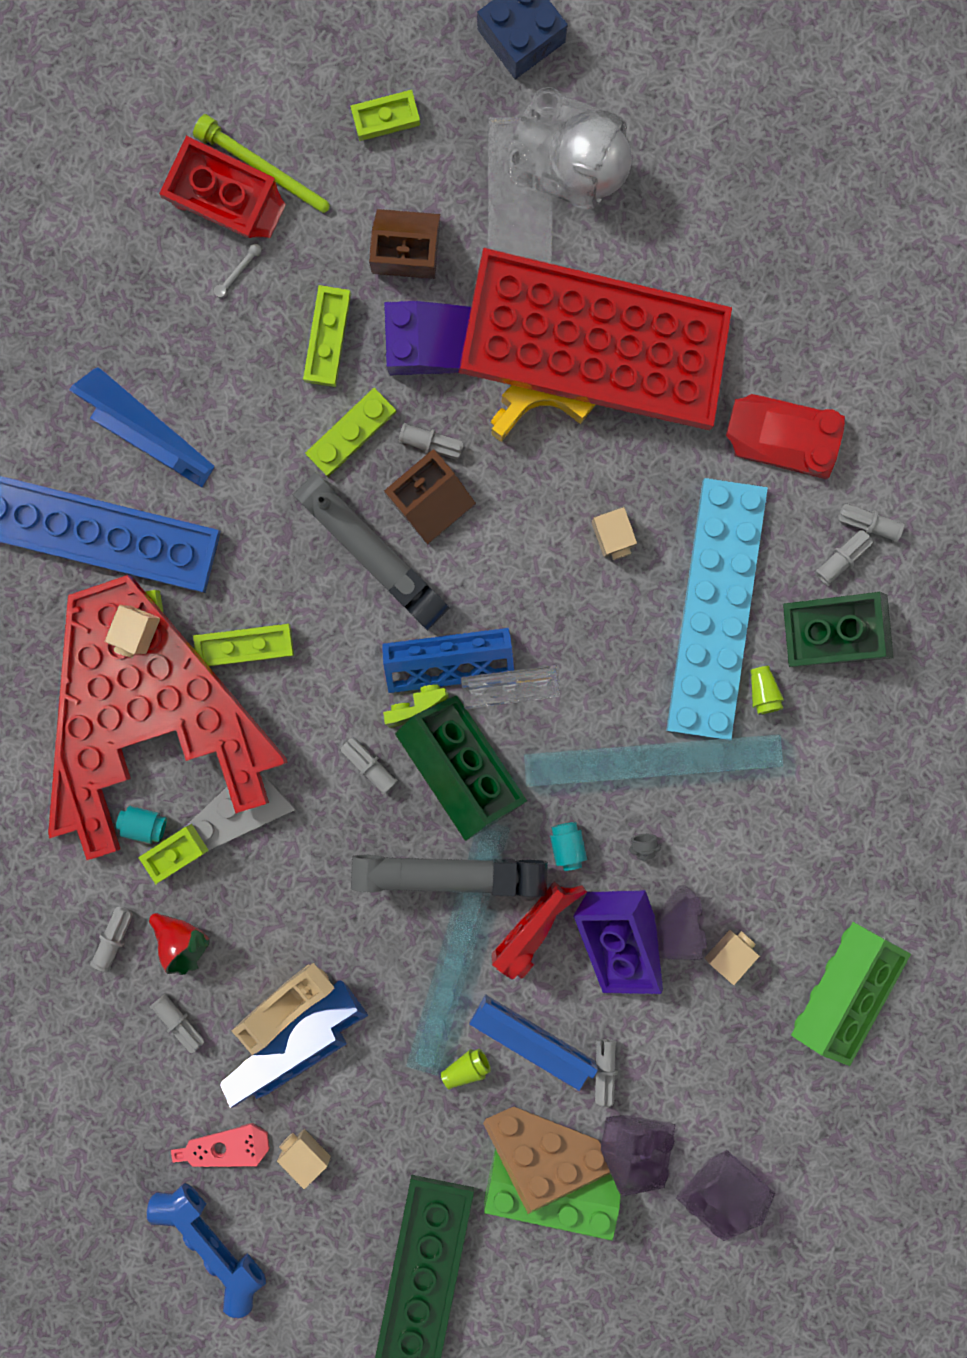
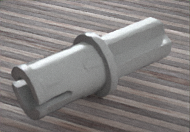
M407 423L403 424L398 440L401 444L404 443L425 450V454L434 449L439 455L455 460L459 459L463 449L462 441L436 434L435 429H432L430 432Z
M845 503L839 511L838 520L840 522L862 529L868 534L873 533L891 539L894 542L900 539L904 530V523L878 515L877 510L870 512Z
M862 530L858 531L841 548L834 549L835 554L814 572L815 575L826 586H829L847 568L854 567L853 562L873 544L870 535Z
M352 737L342 746L341 752L361 771L359 775L362 776L364 774L381 791L382 795L398 781L377 761L379 757L376 756L374 758L355 738Z
M123 907L115 908L105 933H100L101 942L93 960L90 962L93 968L102 972L110 971L119 947L125 944L123 938L133 917V913Z
M166 993L150 1006L168 1027L167 1033L171 1031L189 1053L195 1052L203 1045L204 1039L186 1019L187 1013L183 1015L167 997Z
M596 1039V1066L598 1071L596 1073L595 1102L597 1105L604 1107L613 1106L615 1075H618V1070L615 1069L617 1041L612 1039L609 1042L608 1039Z

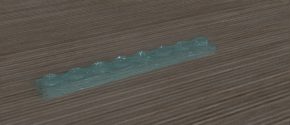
M776 734L524 754L526 787L783 767L781 735Z
M495 823L474 836L467 860L501 859L510 827ZM457 892L406 1067L436 1076L438 1074L491 893Z

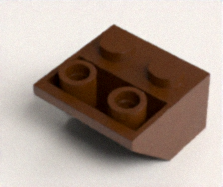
M377 209L371 232L369 257L372 274L435 279L440 214Z
M434 449L384 490L386 497L427 545L476 505V502L458 477Z

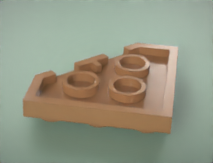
M513 1106L485 1119L483 1123L528 1214L614 1171L599 1140Z

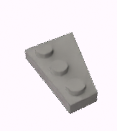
M260 771L269 803L235 813L228 788L226 787L186 826L192 823L208 850H211L297 808Z

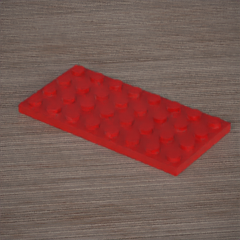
M483 247L458 373L710 431L714 427L732 307Z

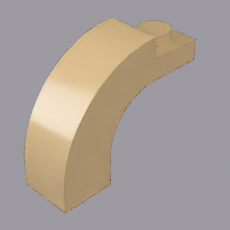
M314 963L308 964L256 1007L232 1032L246 1049L254 1055L265 1048L300 1014L326 997L335 987L329 982L327 974L322 969L317 968Z

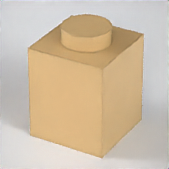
M624 507L593 518L591 522L604 557L612 555L613 560L632 554L630 548H633L637 541Z
M119 605L105 642L114 645V651L126 657L133 658L134 654H146L160 618L133 606Z
M729 930L708 953L705 959L731 984L735 985L760 956L752 950L756 944L742 931L737 936Z
M304 1129L297 1136L292 1133L283 1141L279 1147L282 1151L277 1162L305 1189L328 1167L331 1156Z

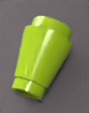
M762 666L750 670L753 708H756L757 714L762 715L782 710L784 698L770 671V667Z
M478 1048L475 1051L470 1049L447 1067L446 1070L442 1071L441 1078L446 1088L450 1090L454 1087L485 1079L486 1074L491 1072V1067L481 1049Z

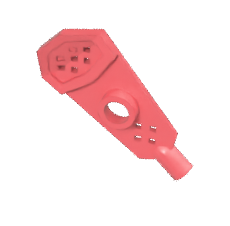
M249 1123L234 1129L189 1140L186 1148L171 1150L172 1163L188 1161L192 1167L257 1166L270 1149L268 1132L254 1123ZM223 1143L226 1146V1152L218 1153L215 1150V1144Z

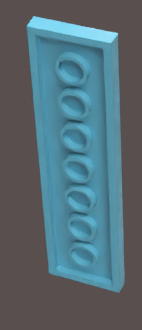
M704 478L702 481L666 731L731 740L768 487Z

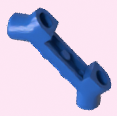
M184 1183L174 1193L156 1192L150 1197L148 1202L147 1220L152 1225L175 1226L183 1235V1241L190 1250L196 1251L204 1260L203 1263L206 1270L211 1275L217 1276L225 1285L223 1312L231 1318L247 1316L252 1311L254 1293L266 1284L263 1271L248 1253L237 1261L200 1217L206 1203L192 1186Z

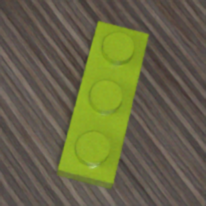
M318 286L303 377L306 383L336 387L351 300L350 290Z
M374 387L309 448L305 454L329 477L391 419L397 411Z
M291 624L193 636L195 651L209 667L294 656Z

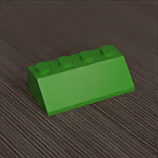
M852 922L850 928L843 933L837 952L827 962L826 972L820 983L811 991L810 1001L804 1012L797 1017L791 1036L821 1056L850 1066L911 953Z
M495 1148L484 1197V1213L613 1241L620 1207L623 1164L610 1161L614 1168L611 1174L528 1214Z

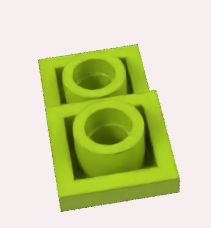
M439 685L421 687V692L413 693L415 706L410 707V703H399L391 705V711L383 712L385 725L389 728L404 725L413 715L449 699L447 690L445 688L440 689Z

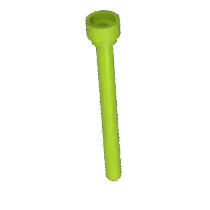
M203 114L198 119L193 130V137L204 144L210 143L213 145L216 143L249 166L274 177L277 184L318 211L325 213L329 210L330 204L327 200L221 132L222 129L218 126V122L207 114Z

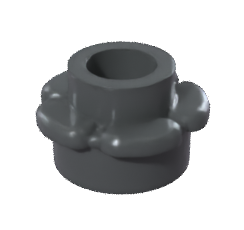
M638 834L631 838L632 845L629 851L631 854L636 855L637 859H652L656 856L655 852L661 850V845L657 843V836L654 834Z

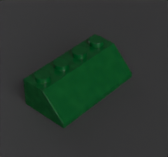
M457 695L413 715L394 733L465 842L488 829L527 802V799Z

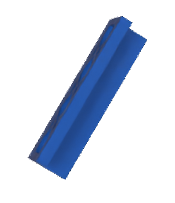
M509 628L382 644L383 666L388 693L417 690L428 685H439L441 687L515 677ZM505 658L507 660V667L494 669L488 666L493 660ZM470 663L475 666L470 672L462 673L457 670L461 664ZM438 667L443 670L439 676L430 677L425 674L429 668ZM402 671L411 674L407 680L394 681L392 673Z
M486 994L469 1021V1025L580 1091L587 1077L594 1078L598 1071L595 1060Z

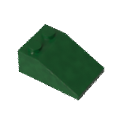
M883 592L783 604L789 667L894 658L888 595Z

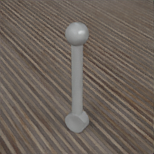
M252 244L248 255L222 285L215 286L214 294L218 298L227 296L229 286L249 262L261 254L262 249L260 245Z

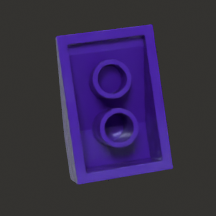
M423 301L384 302L386 365L389 376L459 372L471 311L470 306Z
M646 890L587 892L573 916L602 992L661 994L663 983L656 921Z

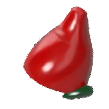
M158 913L152 914L149 917V923L158 941L159 961L163 970L167 974L178 973L179 975H186L188 971L198 969L197 961L209 946V937L199 928L183 920Z

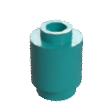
M128 806L126 811H120L116 822V829L120 830V836L149 844H152L153 841L160 843L165 833L167 818L160 816L159 812Z
M577 822L552 826L553 834L550 835L556 866H563V871L582 868V862L587 860L582 831L578 829Z

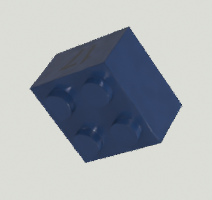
M492 0L477 11V30L515 80L566 42L568 24L550 0Z

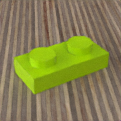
M412 90L350 105L359 141L421 126Z
M191 823L138 858L153 882L157 884L209 850Z

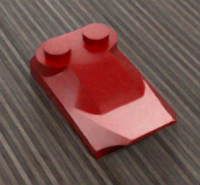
M187 135L159 193L162 199L171 202L177 209L188 210L247 238H271L286 206L280 196L274 177Z
M750 394L744 398L735 399L726 437L731 441L736 457L828 479L837 460L844 432L845 416L833 409L819 410Z
M554 881L547 889V895L541 896L492 952V966L512 980L517 976L521 979L524 978L534 965L532 962L533 954L548 935L556 916L575 900L587 893L583 885L562 887Z

